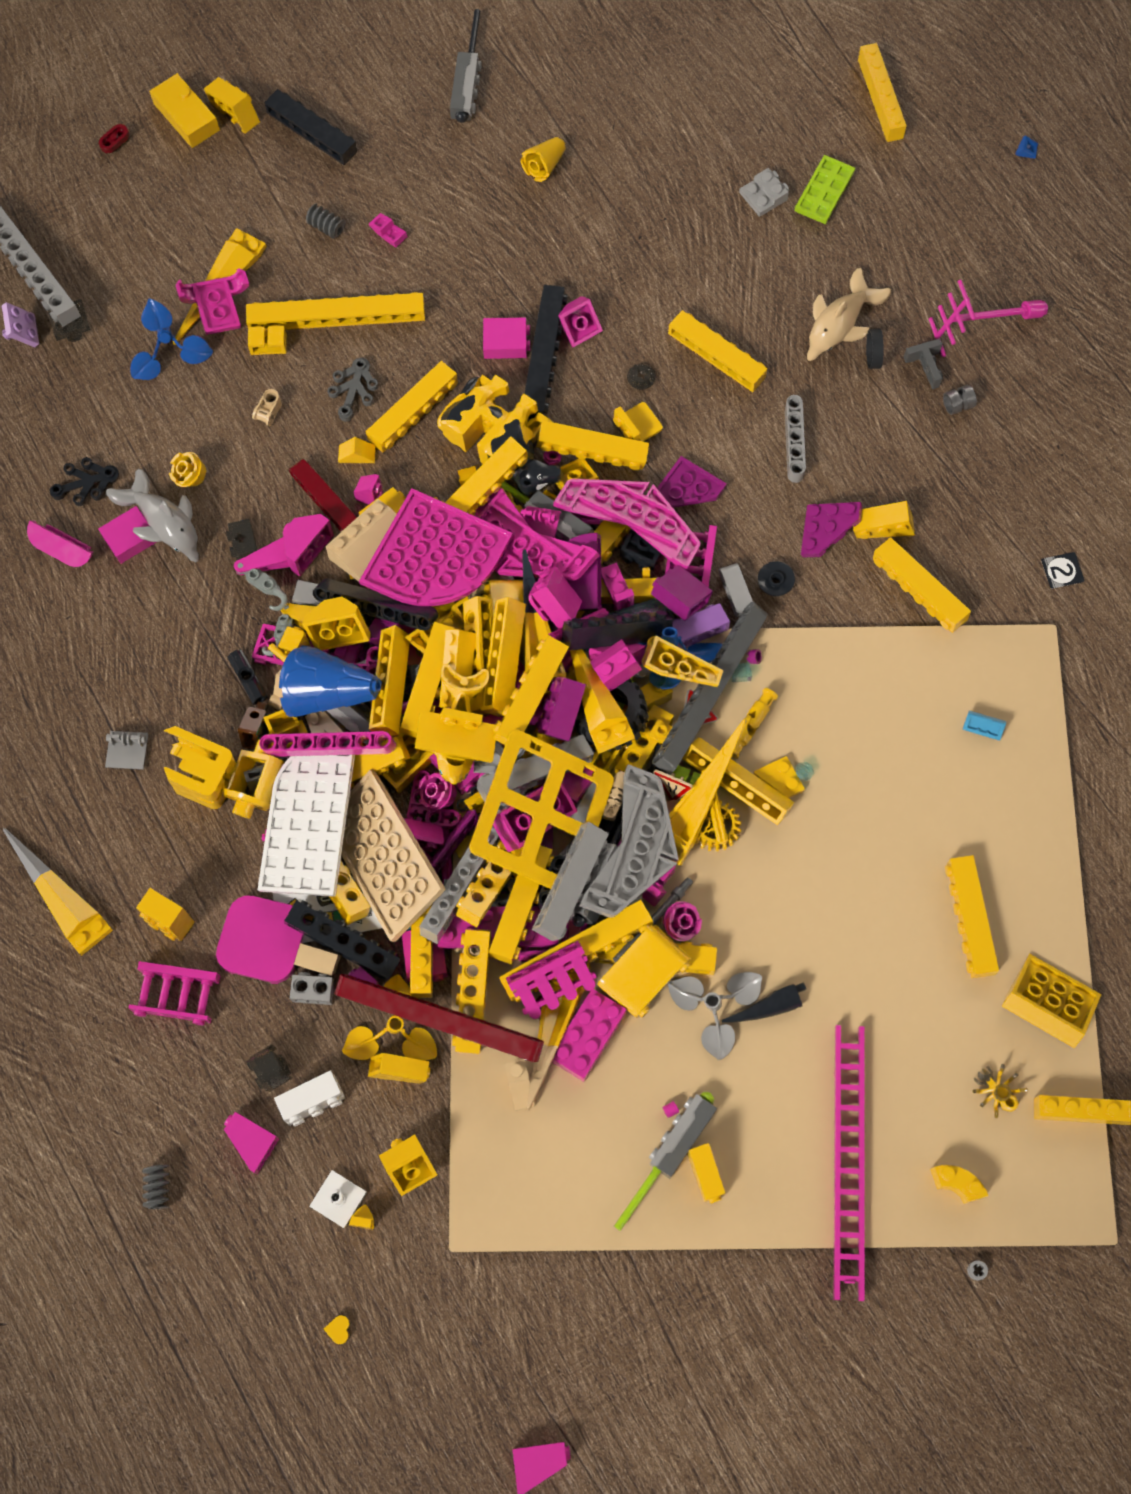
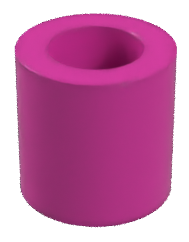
M674 1101L662 1107L667 1118L679 1113V1109Z

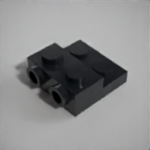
M633 529L630 530L620 550V556L624 562L629 564L635 562L639 564L641 569L650 568L654 570L661 557V553Z

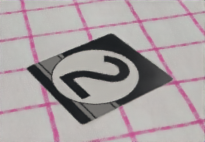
M1075 552L1041 559L1051 589L1085 581Z

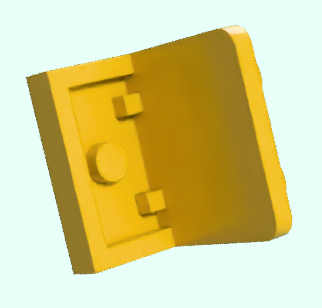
M641 402L624 412L621 406L614 409L613 421L622 430L625 438L644 442L663 429L662 424L645 402Z

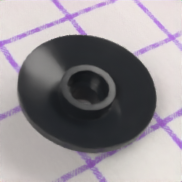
M769 562L758 573L760 588L771 596L787 594L792 590L795 583L793 570L783 562ZM776 579L779 583H773V580Z

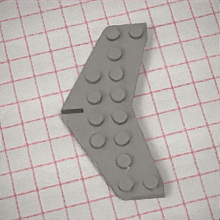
M629 764L623 775L622 843L585 892L579 905L610 918L616 917L671 870L678 861L661 779L655 774Z

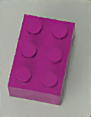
M554 677L548 686V698L544 700L542 710L544 711L542 718L540 717L537 722V733L558 740L569 741L586 684L565 677Z

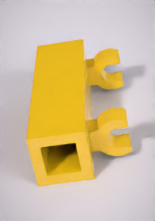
M642 568V578L624 579L628 589H632L634 593V603H658V599L651 595L653 590L652 584L656 578H650V568ZM601 577L602 604H613Z

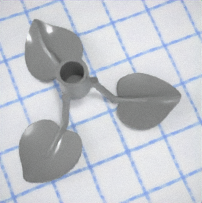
M753 972L736 974L727 983V989L732 993L731 995L719 996L717 993L710 992L702 998L704 987L701 981L695 977H683L668 982L670 995L678 1007L690 1011L697 1008L698 1001H704L706 1007L713 1012L716 1026L706 1027L702 1033L701 1041L706 1051L717 1060L725 1058L731 1052L735 1043L733 1028L728 1024L721 1026L719 1024L717 1011L722 1006V999L735 997L736 1002L741 1005L754 1003L760 995L762 976Z

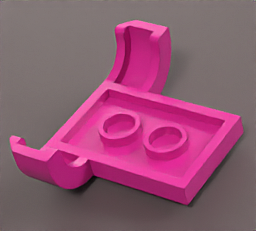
M238 268L237 272L229 277L193 284H183L182 280H178L176 290L179 300L186 304H197L206 335L239 329L241 327L232 296L245 291L249 286L244 270Z

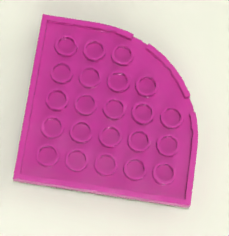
M411 488L362 574L359 583L394 600L410 605L438 606L452 603L470 595L487 581L513 537V533Z

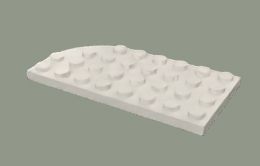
M327 741L324 745V748L328 747L331 744V741ZM346 741L343 744V747L348 746L350 744V741ZM355 755L291 756L283 764L273 784L258 891L336 897Z

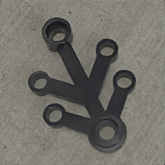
M88 457L81 460L82 467L85 470L91 469L99 474L92 476L76 469L72 463H66L63 467L65 473L69 476L73 475L80 478V480L65 485L54 484L50 488V494L53 499L62 500L66 492L83 487L79 494L73 496V502L76 506H83L85 504V499L89 492L93 500L99 501L102 499L103 492L108 484L118 480L119 471L112 465L106 467L97 465ZM100 482L98 488L92 489L95 483Z

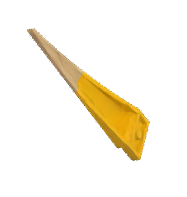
M585 963L590 971V963ZM570 971L567 972L572 983L579 980L576 971L572 973ZM558 981L549 982L554 992L561 989ZM583 985L576 988L577 997L574 1000H568L564 994L557 998L559 1001L558 1008L552 1010L548 1008L547 1004L542 1006L538 1039L543 1040L544 1045L539 1062H534L527 1101L528 1111L533 1105L584 992Z

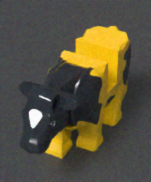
M484 375L480 378L470 379L461 393L439 415L437 426L443 431V435L451 443L459 446L467 453L482 434L485 433V436L477 444L482 464L511 436L527 450L528 454L527 462L522 467L519 466L510 478L518 484V489L523 495L530 496L538 490H544L550 484L559 483L562 480L563 472L558 465H548L534 459L533 444L538 438L540 424L542 420L552 422V420L539 412L535 418L530 419L528 422L529 415L538 411L537 402L523 394L514 410L507 412L494 402L496 397L507 395L510 392L506 381L497 375L492 378V381Z

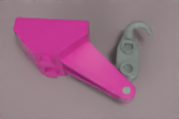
M321 514L294 518L285 525L282 538L234 563L236 573L238 575H246L248 583L267 595L278 596L281 599L280 605L269 606L271 610L279 611L285 608L288 598L277 582L263 571L290 567L292 572L301 577L334 536L329 519Z

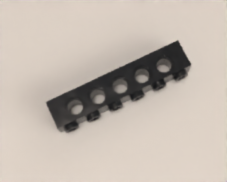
M296 900L285 918L284 924L381 979L389 981L401 960L398 958V953L391 949H388V951L382 949L379 942L373 939L370 941L366 940L361 932L355 929L352 932L346 928L347 925L339 920L334 922L329 919V915L324 911L319 910L317 912L311 909L312 905L308 902ZM305 916H312L314 922L310 925L303 922ZM328 925L332 931L325 935L320 929L322 926ZM346 935L349 938V942L347 944H340L338 937ZM357 945H364L366 952L358 954L355 951V947ZM379 954L384 958V961L381 964H376L373 962L372 957Z

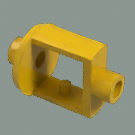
M260 739L254 752L241 750L228 788L224 789V796L236 801L232 813L247 819H251L254 808L264 811L270 809L273 784L279 770L285 763L274 756L267 755L259 746ZM270 743L268 749L272 748L274 744ZM256 762L264 763L265 766L254 796L244 794L248 784L243 772L253 769Z

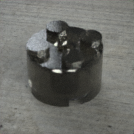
M273 1044L255 1053L246 1061L249 1069L252 1072L254 1071L257 1076L255 1081L259 1088H264L267 1092L275 1090L292 1079L289 1076L291 1071L281 1054L276 1055L274 1051L277 1048Z

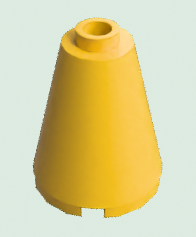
M554 137L525 150L521 158V165L528 176L532 175L535 177L533 179L535 181L542 182L546 180L566 150L564 141Z

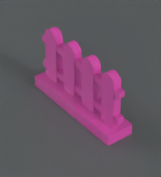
M578 940L506 977L515 998L520 996L525 1006L522 1009L524 1015L529 1014L532 1019H537L541 1016L539 1007L547 1004L549 1009L554 1010L559 1006L557 998L565 994L568 1000H574L577 997L576 988L582 985L588 991L595 988L594 979L597 976L594 972H589L585 961L588 959ZM572 968L575 969L579 980L573 983L567 973ZM556 977L561 987L556 992L553 991L549 980ZM535 987H538L543 996L537 1002L530 991Z

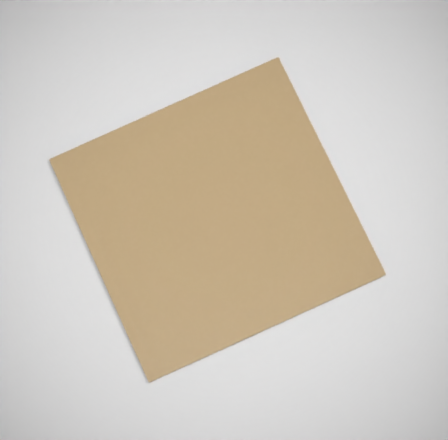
M1053 624L960 626L953 633L942 626L760 628L711 710L718 720L703 724L693 741L700 737L720 751L747 716L754 702L759 700L763 694L762 690L769 688L778 695L777 700L773 701L769 707L770 711L760 723L747 746H744L739 753L740 757L738 759H731L753 774L755 770L787 756L805 790L789 798L795 803L787 816L777 825L725 788L719 786L717 795L718 800L722 801V806L729 803L728 809L735 808L734 814H739L737 821H741V826L738 827L741 829V833L737 834L738 840H733V846L727 844L726 850L719 846V852L715 851V847L708 851L707 845L701 849L702 842L694 844L693 849L688 853L682 866L675 865V873L663 887L667 893L660 902L653 907L643 898V904L650 916H652L671 896L673 889L679 887L686 878H690L693 881L692 885L685 891V895L676 902L684 901L695 906L700 919H702V926L699 933L688 940V942H692L693 945L701 946L702 943L712 944L713 947L717 948L714 975L679 972L670 981L683 977L699 979L704 987V993L701 998L710 992L717 993L719 996L731 995L732 993L727 989V983L730 978L739 973L753 972L762 976L760 995L750 1005L737 1003L735 997L722 999V1006L717 1011L720 1026L728 1024L733 1028L735 1043L731 1052L725 1058L717 1060L706 1051L701 1041L704 1029L711 1025L716 1026L713 1012L706 1007L704 1001H698V1006L694 1010L687 1011L681 1009L673 1001L667 983L650 1001L648 1006L650 1010L643 1018L640 1016L636 1018L626 1011L625 1017L585 1082L551 1062L534 1100L535 1106L531 1107L529 1111L527 1108L515 1111L504 1063L522 1058L484 1045L481 1047L480 1054L455 1052L456 1046H452L453 1035H451L449 1250L451 1252L834 1248V1072L836 1025H841V1043L858 1044V1027L864 1026L865 1248L1116 1245L1118 1237L1106 1124L1034 1119V1098L1039 1095L1104 1099L1095 1012L1084 1037L1073 1048L1002 1007L1007 993L1029 953L1093 989L1056 626ZM732 629L698 643H722L723 645ZM590 648L583 649L587 657L589 656ZM759 649L761 651L762 660L760 664H750L746 660L749 657L746 655L749 650ZM519 660L525 667V660ZM650 673L643 678L633 676L632 681H635L639 688L650 683ZM681 680L676 687L671 688L673 690L672 700L658 706L674 715L672 727L684 709L687 691L690 689L695 691L699 683ZM968 711L1006 721L1000 741L963 730ZM537 723L535 725H528L525 733L532 736ZM575 723L571 733V737L576 736L577 727ZM649 725L647 728L651 730L654 725ZM643 740L638 742L640 746H646L648 744L646 741ZM631 756L628 758V760L630 762H636L638 761V758L635 756ZM653 756L646 765L644 771L650 768ZM683 759L680 761L679 766L691 770L689 775L693 776L694 772L701 774L699 770ZM615 766L613 767V769H612L611 772H610V773L612 774L613 778H614L615 775H616V774H615ZM457 791L453 810H456L462 818L470 809L464 812L457 809V802L460 799L466 800L471 797V791L469 793L465 792L463 795ZM664 791L666 801H669L670 799ZM461 802L459 804V807L465 808L466 804L464 802ZM727 819L724 824L726 834H728L731 830L730 823ZM704 821V823H703V825H702V828H701V831H702V832H703V831L705 830V828L707 827V824L705 823V821ZM475 826L470 830L469 836L473 837ZM555 826L553 827V857L558 856L575 838V836ZM711 835L709 838L716 839V836ZM456 851L453 853V871L460 862ZM974 855L999 972L996 975L971 978V973L967 972L966 961L968 959L967 955L962 951V942L964 941L957 927L959 918L954 913L953 904L955 900L949 891L951 881L945 872V865H947L951 858ZM499 894L498 896L505 899L509 894ZM600 914L596 924L608 917ZM662 916L655 925L669 936L663 927ZM571 919L568 922L569 939L581 933V928L575 926ZM670 937L675 943L681 944L682 941H677ZM529 947V951H541V947ZM452 948L451 1009L459 1012V1006L456 1005V995L460 993L461 985H457L458 973H462L463 965H459V957L463 950L456 953V948ZM473 949L474 955L480 954V951ZM489 957L484 1020L538 1038L539 1019H532L529 1014L524 1015L522 1011L525 1008L523 1002H516V1000L512 1002L499 979L500 976L526 962L514 959L513 963L509 964ZM595 961L591 962L589 972H594L597 976L594 979V990L616 1002L597 985L613 965L595 963ZM470 965L468 967L469 974L477 975V966ZM802 982L806 986V990L798 993L803 1007L758 1020L722 1023L721 1021L750 1008L771 993L791 984L798 985ZM473 985L466 987L467 994L471 996L476 995L477 990ZM584 989L570 1023L590 991ZM540 991L531 992L535 1000L542 995ZM472 1006L464 1008L467 1015L472 1016L475 1014V1009ZM841 1049V1064H858V1050ZM525 1060L531 1083L534 1062ZM1000 1068H1003L1004 1071L1001 1076L1000 1085L1013 1076L1014 1080L1006 1087L1008 1089L1026 1088L1027 1092L1012 1094L1019 1102L1018 1108L1013 1112L1002 1110L998 1103V1118H995L993 1110L994 1098L986 1105L983 1104V1101L992 1092L978 1094L975 1090L988 1089L989 1085L986 1081H990L991 1077L996 1082L997 1074ZM841 1069V1084L858 1085V1070ZM841 1090V1105L858 1106V1091ZM703 1092H710L714 1097L712 1105L717 1110L691 1149L709 1143L725 1191V1195L721 1196L722 1200L710 1204V1201L704 1202L688 1156L686 1155L670 1179L660 1173L622 1230H617L614 1227L615 1223L653 1170V1167L650 1166L651 1159L649 1158L655 1148L660 1149L663 1144L660 1140L667 1130L671 1133L675 1127L672 1124L678 1114L683 1115L686 1111L684 1105L690 1096L694 1099L696 1094L700 1096ZM674 1101L679 1109V1113L667 1118L662 1107ZM841 1111V1126H858V1111ZM841 1131V1147H858V1132ZM841 1152V1168H858V1153ZM940 1165L961 1167L980 1180L989 1196L964 1204L960 1196L955 1192L947 1189L937 1190L930 1169ZM841 1173L840 1189L858 1190V1174ZM840 1195V1210L858 1211V1195ZM840 1216V1232L858 1233V1217ZM840 1238V1248H858V1238Z

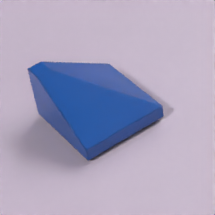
M1023 136L1015 155L1036 158L1038 143L1027 136Z

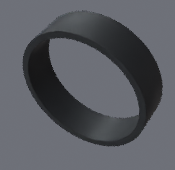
M880 328L868 329L866 339L867 365L869 369H881L884 355L882 330Z

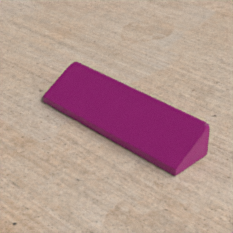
M475 810L466 812L446 838L443 845L430 859L429 862L436 874L479 820Z

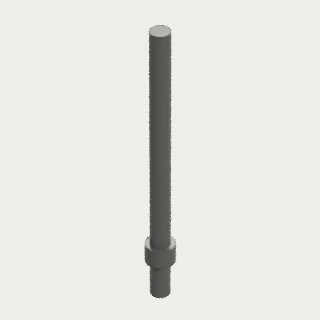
M686 878L679 887H675L671 892V896L651 916L654 925L677 900L679 901L685 895V891L693 883L690 878ZM641 933L634 935V939L626 943L625 946L613 957V960L615 962H617L620 959V957L631 947V945L641 936Z

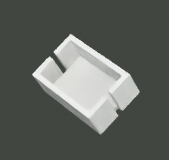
M330 1070L274 1099L283 1120L290 1126H298L304 1123V1119L311 1115L312 1117L321 1115L324 1112L323 1109L327 1107L335 1108L341 1105L342 1100L346 1098L336 1076Z

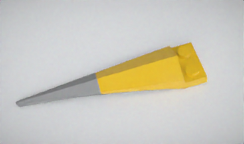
M3 828L4 833L65 937L81 956L113 931L94 908L6 828Z

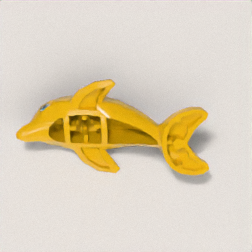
M444 664L440 671L441 679L447 690L454 697L450 709L471 713L470 699L486 687L489 680L488 670L482 669L475 675L463 677L456 673L448 664ZM433 752L437 757L439 773L446 782L455 785L467 778L474 760Z

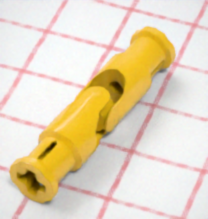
M769 688L762 690L763 694L758 701L754 702L744 718L747 720V723L732 758L738 759L740 757L739 753L744 746H747L760 723L770 711L769 707L773 701L777 700L778 695Z

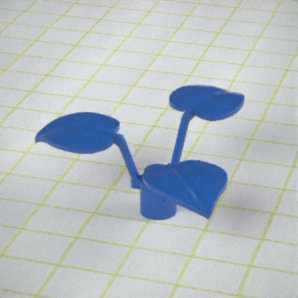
M149 298L142 312L141 321L148 330L157 331V344L152 357L146 351L135 355L131 362L130 373L134 379L151 380L157 377L161 366L155 358L161 342L168 343L173 340L182 349L180 353L181 359L190 364H198L207 360L212 355L213 350L202 337L197 335L186 337L182 346L171 333L172 315L170 311L160 302Z
M667 627L662 631V639L675 646H678L679 643L683 650L708 663L714 660L722 646V643H696L689 646L687 650L681 640V636H678L676 628ZM646 642V643H638V644L644 645V646H645V649H646L647 646H648V645H647V642ZM653 671L649 675L650 683L658 689H671L681 682L680 679L661 676Z

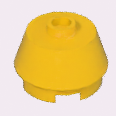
M193 452L178 453L174 456L170 463L173 464L171 473H169L171 480L180 487L200 485L206 476V467L201 459Z

